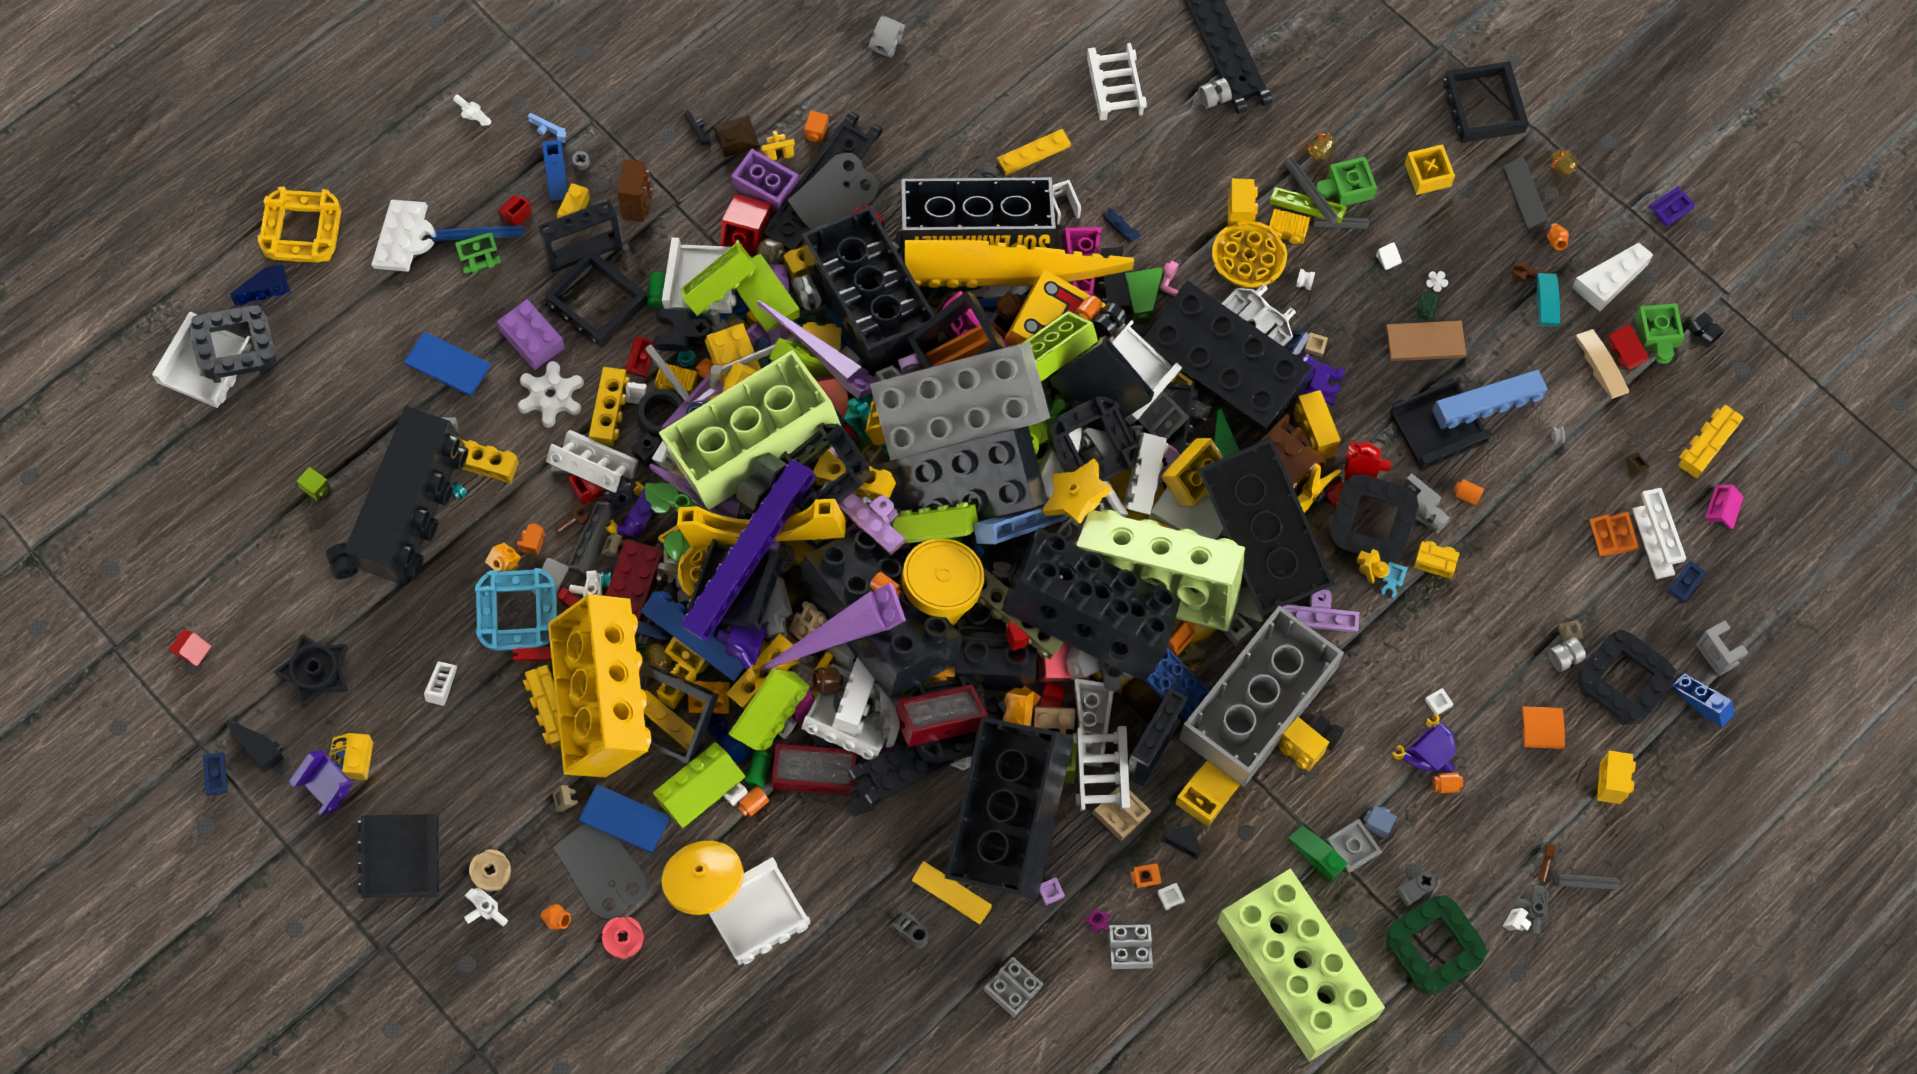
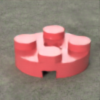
M626 916L611 919L603 928L602 941L605 950L610 955L620 959H627L640 950L644 936L640 924L635 919ZM619 933H621V934L627 933V934H628V935H627V940H626L625 942H624V941H621V942L618 941V940H619V936H618Z

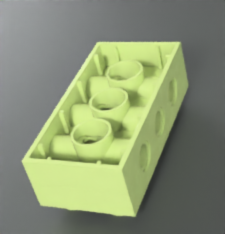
M1093 510L1088 514L1078 539L1077 547L1085 551L1095 552L1103 560L1121 569L1134 572L1138 578L1158 588L1162 587L1171 591L1174 596L1181 599L1176 619L1228 632L1241 594L1245 547L1238 546L1234 541L1226 538L1214 540L1202 537L1190 529L1177 531L1161 527L1157 522L1149 519L1137 521L1124 518L1113 510H1104L1102 512Z
M1291 868L1222 910L1217 924L1309 1062L1376 1020L1385 1009ZM1270 924L1280 925L1284 933H1275L1271 929ZM1301 958L1306 962L1307 968L1297 967L1293 959ZM1317 993L1326 994L1330 998L1331 1003H1322L1318 999Z

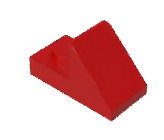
M1047 682L1040 706L1061 707L1066 687Z

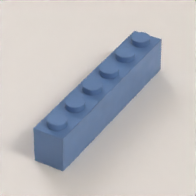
M1539 370L1439 400L1435 403L1432 411L1441 429L1447 427L1451 429L1458 426L1459 423H1470L1476 418H1486L1498 411L1502 413L1514 406L1518 408L1530 401L1538 402L1543 399L1548 388Z
M1043 503L1034 508L994 517L974 524L976 543L997 544L1038 530V528H1044L1067 520L1068 516L1065 514L1045 516L1042 509L1046 503Z

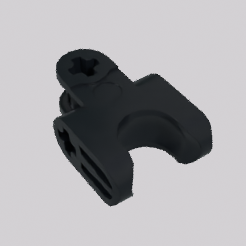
M659 309L656 312V319L661 324L672 326L673 330L667 335L656 336L653 341V347L659 351L685 352L690 349V343L706 344V336L712 334L710 324L704 319H692L693 313L688 310Z

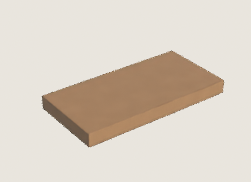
M1462 321L1387 324L1386 326L1390 361L1466 357Z

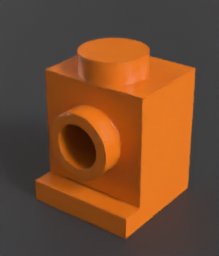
M535 523L528 524L527 529L522 532L521 541L517 543L519 551L538 556L545 538L544 529Z
M1158 862L1134 866V871L1130 872L1132 883H1137V888L1162 883ZM1148 871L1150 876L1143 878L1142 872Z

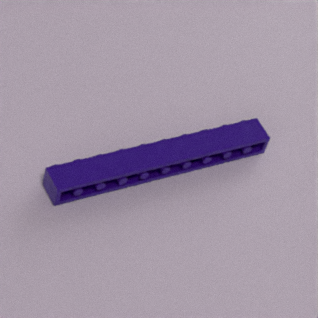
M794 459L784 467L782 475L773 483L772 490L768 496L763 498L758 511L751 516L750 523L746 529L742 530L739 534L736 544L729 549L724 562L720 563L717 567L714 577L707 582L705 590L701 596L697 597L691 611L684 616L681 626L687 632L704 642L708 641L817 477L811 469Z

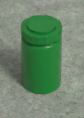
M653 272L650 274L647 305L650 308H664L662 296L666 277L665 273Z
M755 750L744 784L751 788L758 786L760 789H763L774 756L766 751Z

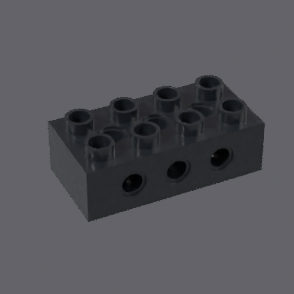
M871 206L801 234L803 259L863 365L869 371V375L898 363L899 359L914 354L915 351L907 337L935 316ZM938 334L922 346L925 351L938 346Z
M1038 528L1019 557L1001 611L1145 682L1166 654L1181 599L1174 596L1168 589L1158 588L1138 578L1134 572L1121 569L1103 560L1097 553L1085 551L1067 542L1059 534L1049 533Z

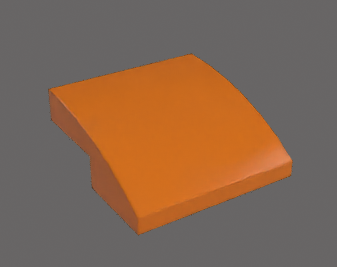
M1628 512L1610 517L1608 514L1590 519L1600 556L1639 550Z
M1523 706L1521 712L1524 726L1522 731L1524 747L1564 749L1565 727L1563 708Z

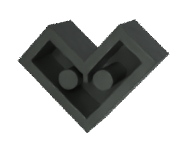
M769 452L756 458L753 464L752 475L745 480H741L737 486L736 499L753 510L759 508L763 498L768 496L772 490L773 483L780 478L787 464Z

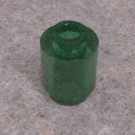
M1424 291L1420 295L1416 314L1419 318L1428 320L1434 317L1438 304L1437 294L1432 291Z

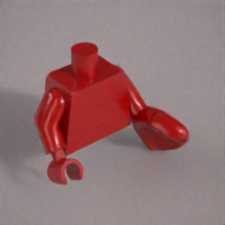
M1350 441L1348 452L1345 453L1347 458L1344 467V481L1333 484L1326 489L1327 499L1334 506L1337 507L1342 488L1351 476L1367 475L1377 478L1379 471H1390L1391 460L1381 459V449L1369 441L1362 443Z

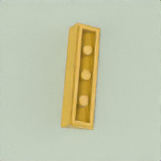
M924 861L912 879V882L981 925L991 910L992 905L956 881L945 879V874Z

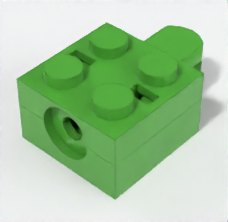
M1366 157L1330 165L1327 175L1328 179L1319 181L1316 187L1324 199L1335 196L1337 204L1343 206L1372 200L1377 190Z
M1676 303L1640 306L1635 315L1640 343L1645 350L1654 349L1655 358L1658 363L1667 364L1674 356L1673 348L1679 347L1684 339L1678 305Z

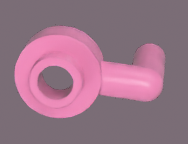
M1171 261L1170 264L1166 263L1163 268L1164 278L1159 289L1175 297L1179 291L1168 285L1176 274L1179 264Z

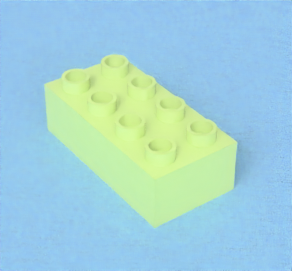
M791 350L666 427L659 434L673 461L707 510H710L737 493L739 482L752 475L753 464L756 458L769 452L782 461L781 455L785 451L790 454L818 432L817 426L819 424L838 423L840 426L841 424L831 400L796 353Z

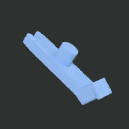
M529 113L527 116L529 118L528 121L539 126L537 129L539 134L544 135L546 131L557 135L558 140L566 143L565 128L558 127Z

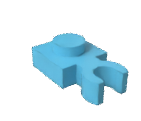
M1389 562V574L1383 578V582L1388 584L1383 587L1381 594L1384 596L1386 590H1391L1393 592L1392 599H1394L1397 594L1395 587H1402L1408 568Z

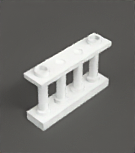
M1127 43L1126 53L1103 56L1096 54L1095 48H1088L1087 61L1100 121L1107 120L1108 112H1111V110L1138 107L1139 115H1143L1144 108L1147 107L1146 98L1142 97L1135 64L1137 59L1136 51L1132 50L1131 43ZM1128 60L1129 68L1111 71L1099 69L1101 63ZM1131 75L1132 84L1112 87L1103 86L1102 81L1104 79ZM1131 91L1135 93L1136 100L1106 102L1108 94Z
M572 430L566 433L562 448L554 444L550 445L546 459L547 463L614 493L617 492L621 475L628 479L634 477L639 461Z
M1662 488L1643 491L1641 496L1645 506L1632 508V512L1655 578L1658 580L1675 576L1672 564L1684 562L1686 556Z
M1118 726L1117 732H1113V734L1082 735V728H1077L1076 733H1073V745H1077L1079 794H1076V806H1080V811H1084L1085 804L1116 803L1120 805V809H1129L1130 795L1126 726ZM1114 742V744H1117L1118 752H1114V754L1083 755L1082 743ZM1115 762V764H1118L1119 772H1115V774L1084 775L1083 763ZM1115 782L1119 784V792H1116L1115 795L1085 796L1084 783Z

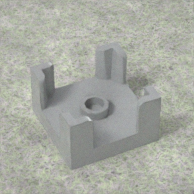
M1725 620L1707 630L1696 643V646L1718 677L1738 666V660L1748 654L1743 645L1729 652L1719 638L1720 634L1730 629Z

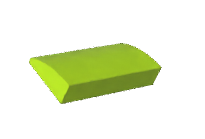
M759 254L751 258L756 265L754 274L749 278L745 277L742 279L740 285L735 289L764 331L768 333L782 326V324L757 305L758 300L791 321L799 318V307L763 256Z

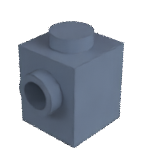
M1375 805L1373 811L1368 810L1363 821L1366 822L1365 828L1368 831L1386 839L1397 816L1391 814L1387 808Z

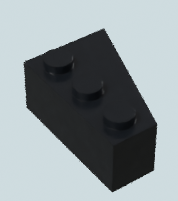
M1123 246L1100 249V255L1103 258H1107L1110 255L1122 257L1124 252ZM1125 272L1101 276V281L1098 282L1099 292H1103L1104 297L1101 298V302L1104 304L1114 303L1122 308L1125 314H1128L1130 311V297Z

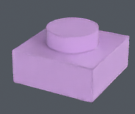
M1057 877L1042 883L1039 892L1045 905L1065 897Z

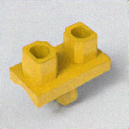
M776 130L772 131V137L766 138L767 143H774L761 146V153L773 161H777L776 151L780 150L783 151L784 159L794 157V139L779 142L785 139V134L778 135Z
M1373 549L1370 554L1361 551L1357 557V563L1360 564L1359 572L1367 576L1369 583L1373 584L1375 577L1384 578L1389 574V566L1387 563L1380 561L1377 550Z

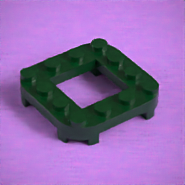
M1447 895L1432 897L1391 924L1386 934V947L1388 951L1394 954L1414 983L1413 987L1418 992L1421 991L1425 994H1440L1452 984L1471 972L1476 971L1487 955L1484 941L1458 904ZM1441 919L1464 952L1431 971L1409 937L1436 920Z

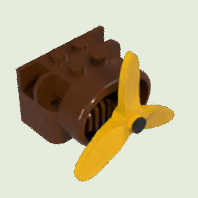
M1286 414L1260 441L1269 437L1272 438L1305 513L1314 500L1319 502L1324 497L1325 493L1322 490L1328 483L1339 476L1342 471L1337 469L1320 479V474L1326 464V458L1311 446L1310 440L1302 434L1303 430L1300 427L1295 429L1289 424L1290 416Z

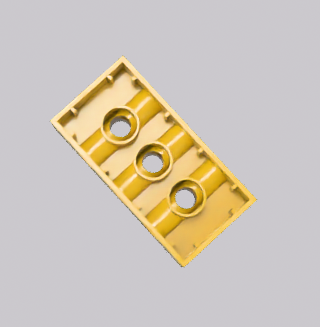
M588 594L548 623L564 775L606 778L648 752L651 743V732L645 727L643 713L647 697L645 691L640 687L639 670L642 665V656L636 651L634 635L638 628L637 617L632 614L630 599Z

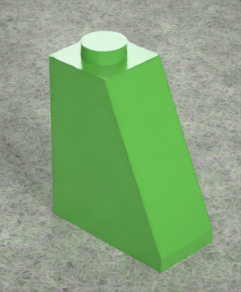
M1162 268L1125 273V278L1128 282L1130 311L1133 322H1145L1152 318L1161 282Z

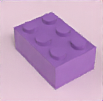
M753 149L749 151L731 176L733 188L751 198L771 203V209L778 212L799 183L798 174Z
M528 299L497 321L499 331L534 370L565 349L563 338Z

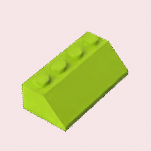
M738 241L680 288L682 299L697 316L700 313L704 314L711 308V304L715 301H721L727 291L737 288L742 279L752 276L756 265Z
M1067 311L1024 342L1030 341L1040 381H1042L1098 342L1093 322Z
M779 338L769 357L774 362L793 350L812 376L831 375L830 371L805 345Z
M968 502L956 504V507L950 508L949 505H941L935 510H931L930 507L918 509L919 512L903 510L900 511V515L894 518L893 529L905 538L906 542L904 544L931 539L967 536L975 531L974 524L978 523L975 504L968 505Z
M772 669L729 732V735L755 750L766 751L772 746L776 735L783 730L787 719L794 714L796 706L805 698L810 686L795 672Z
M715 742L656 789L653 794L660 806L684 828L742 781L745 775L728 753Z

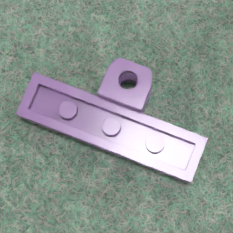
M854 493L838 504L844 514L891 555L906 542L905 538L889 525L897 516V510L894 509L893 502L885 495L876 498L869 505L870 507Z
M1321 590L1312 594L1309 607L1295 605L1282 607L1310 628L1358 632L1360 612L1330 609L1332 596L1329 590Z

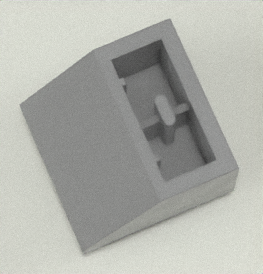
M1091 428L1082 430L1078 452L1083 457L1085 464L1092 459L1099 462L1116 453L1105 431Z

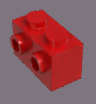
M1630 324L1609 335L1611 341L1608 344L1613 352H1618L1620 357L1617 359L1622 368L1626 366L1629 371L1649 360L1645 349Z

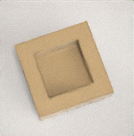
M1310 333L1304 352L1323 357L1328 338Z

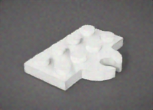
M390 201L372 261L374 269L409 272L413 255L425 253L434 245L432 239L422 241L425 235L436 237L434 227L427 220H424L428 207L425 202Z

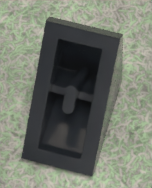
M1192 824L1164 833L1162 842L1198 860L1201 849Z

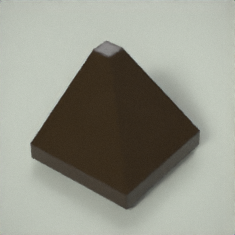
M1638 452L1626 458L1629 474L1632 479L1650 467Z

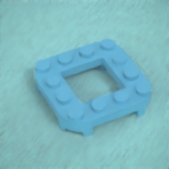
M539 568L501 572L493 570L482 576L475 586L477 607L476 634L484 647L493 651H511L517 648L549 646L548 623L557 617V589L553 578ZM536 591L537 627L498 630L497 593Z

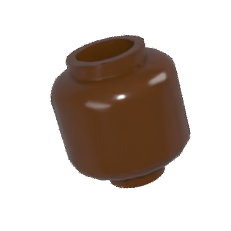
M1007 292L996 302L997 308L995 310L1003 320H1013L1019 313L1024 300L1018 293Z
M834 667L819 668L813 674V688L820 694L837 693L840 686H843V675Z

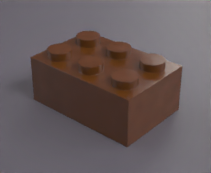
M625 159L623 161L617 191L622 220L645 222L646 215L649 216L650 204H648V201L652 199L653 188H651L652 180L649 179L650 170H647L646 162Z

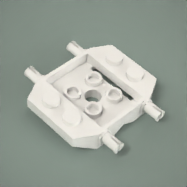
M1261 285L1256 291L1253 289L1236 288L1222 303L1247 322L1253 321L1256 324V328L1265 334L1276 323L1277 326L1268 336L1285 347L1293 339L1289 319L1296 312L1290 307L1283 315L1271 307L1261 297L1268 289L1266 285Z

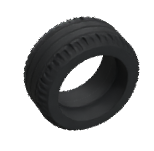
M655 389L644 395L639 401L636 410L637 421L641 431L644 434L648 432L651 436L655 435L660 441H663L659 434L662 431V426L651 424L646 419V415L651 408L660 404H668L678 409L684 402L682 397L669 389Z

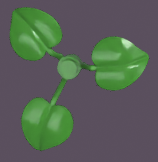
M646 483L645 485L646 501L650 502L651 509L656 513H667L670 507H675L677 513L679 507H700L693 500L690 501L687 495L678 494L677 488L672 484ZM679 531L669 533L664 540L665 551L675 562H679L681 556L690 548V544L682 532Z

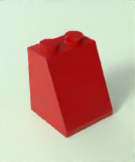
M735 194L722 219L720 246L732 247L735 245L736 240H739L750 257L757 256V246L762 241V233L767 227L770 218L771 203Z

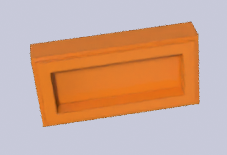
M1181 620L1171 633L1168 648L1176 656L1182 652L1197 634L1191 622Z

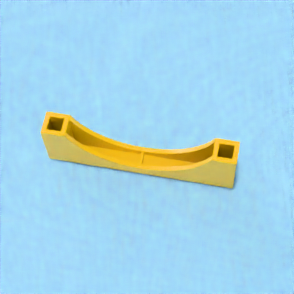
M835 499L815 500L806 510L790 516L773 542L845 538L846 519ZM698 506L679 507L677 526L690 546L711 545L712 539H716L719 545L736 544L739 534L750 523V520L718 515Z

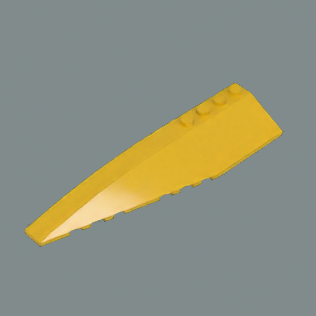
M905 240V265L918 287L929 286L937 288L939 286L956 288L958 286L975 288L977 286L1033 285L1044 269L1064 281L1070 282L1133 270L1134 258L1110 255L1107 258H1103L1102 255L1095 253L1091 256H1083L1082 252L1074 251L1073 254H1065V250L1033 247L1030 250L1024 245H1016V247L1012 248L1006 247V243L999 242L995 246L989 245V241Z

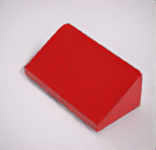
M641 336L633 340L624 369L627 374L646 377L652 358L645 348L649 345L653 346L652 341Z
M1009 622L1005 634L1011 650L1014 651L1026 647L1029 636L1013 622Z

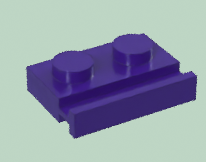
M1677 186L1651 203L1649 209H1652L1654 215L1667 227L1694 209L1695 204Z

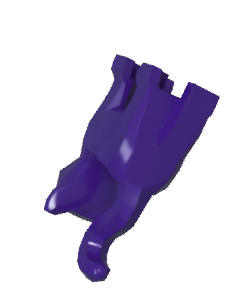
M1305 354L1301 359L1313 367V378L1301 394L1321 390L1325 403L1334 406L1336 396H1333V394L1339 393L1341 385L1335 384L1331 386L1327 382L1328 380L1341 382L1345 368L1335 370L1325 363L1316 362L1309 354Z

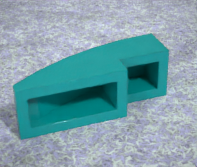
M1537 274L1538 326L1557 327L1560 324L1557 274Z

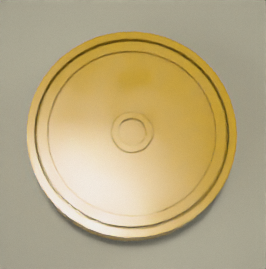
M946 538L927 540L916 546L907 556L902 573V586L909 601L920 611L936 617H953L968 611L979 599L984 583V569L974 551L961 542Z

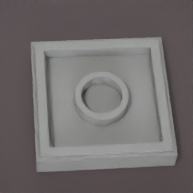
M1357 819L1325 840L1348 863L1345 868L1347 874L1382 853L1360 819Z

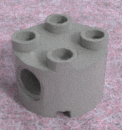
M882 15L875 27L868 48L892 58L896 45L901 41L906 25Z

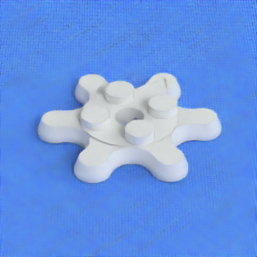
M555 361L547 364L546 374L542 377H533L531 374L525 373L520 378L521 385L529 389L530 395L518 403V411L524 414L532 410L540 411L542 414L541 423L546 428L554 426L556 422L555 417L560 411H566L574 416L578 415L582 410L581 405L572 399V393L584 385L583 378L578 375L568 379L560 377V365ZM548 389L556 392L553 397L545 395Z

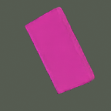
M1733 484L1716 485L1705 516L1708 522H1723L1729 529H1733L1743 501V495Z

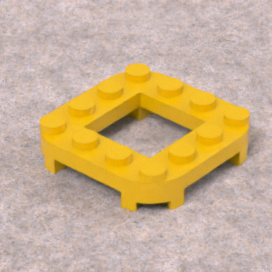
M278 187V190L265 197L261 232L258 235V243L265 257L273 260L313 263L326 262L331 259L336 248L341 207L337 198L329 190L322 189V192L291 191L286 190L285 187ZM285 210L320 213L317 237L314 239V242L280 240Z

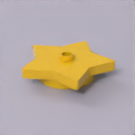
M1092 459L1074 472L1054 473V492L1043 507L1042 512L1045 516L1065 514L1080 524L1085 515L1092 512L1098 506L1101 499L1113 491L1107 483L1099 479L1098 462Z

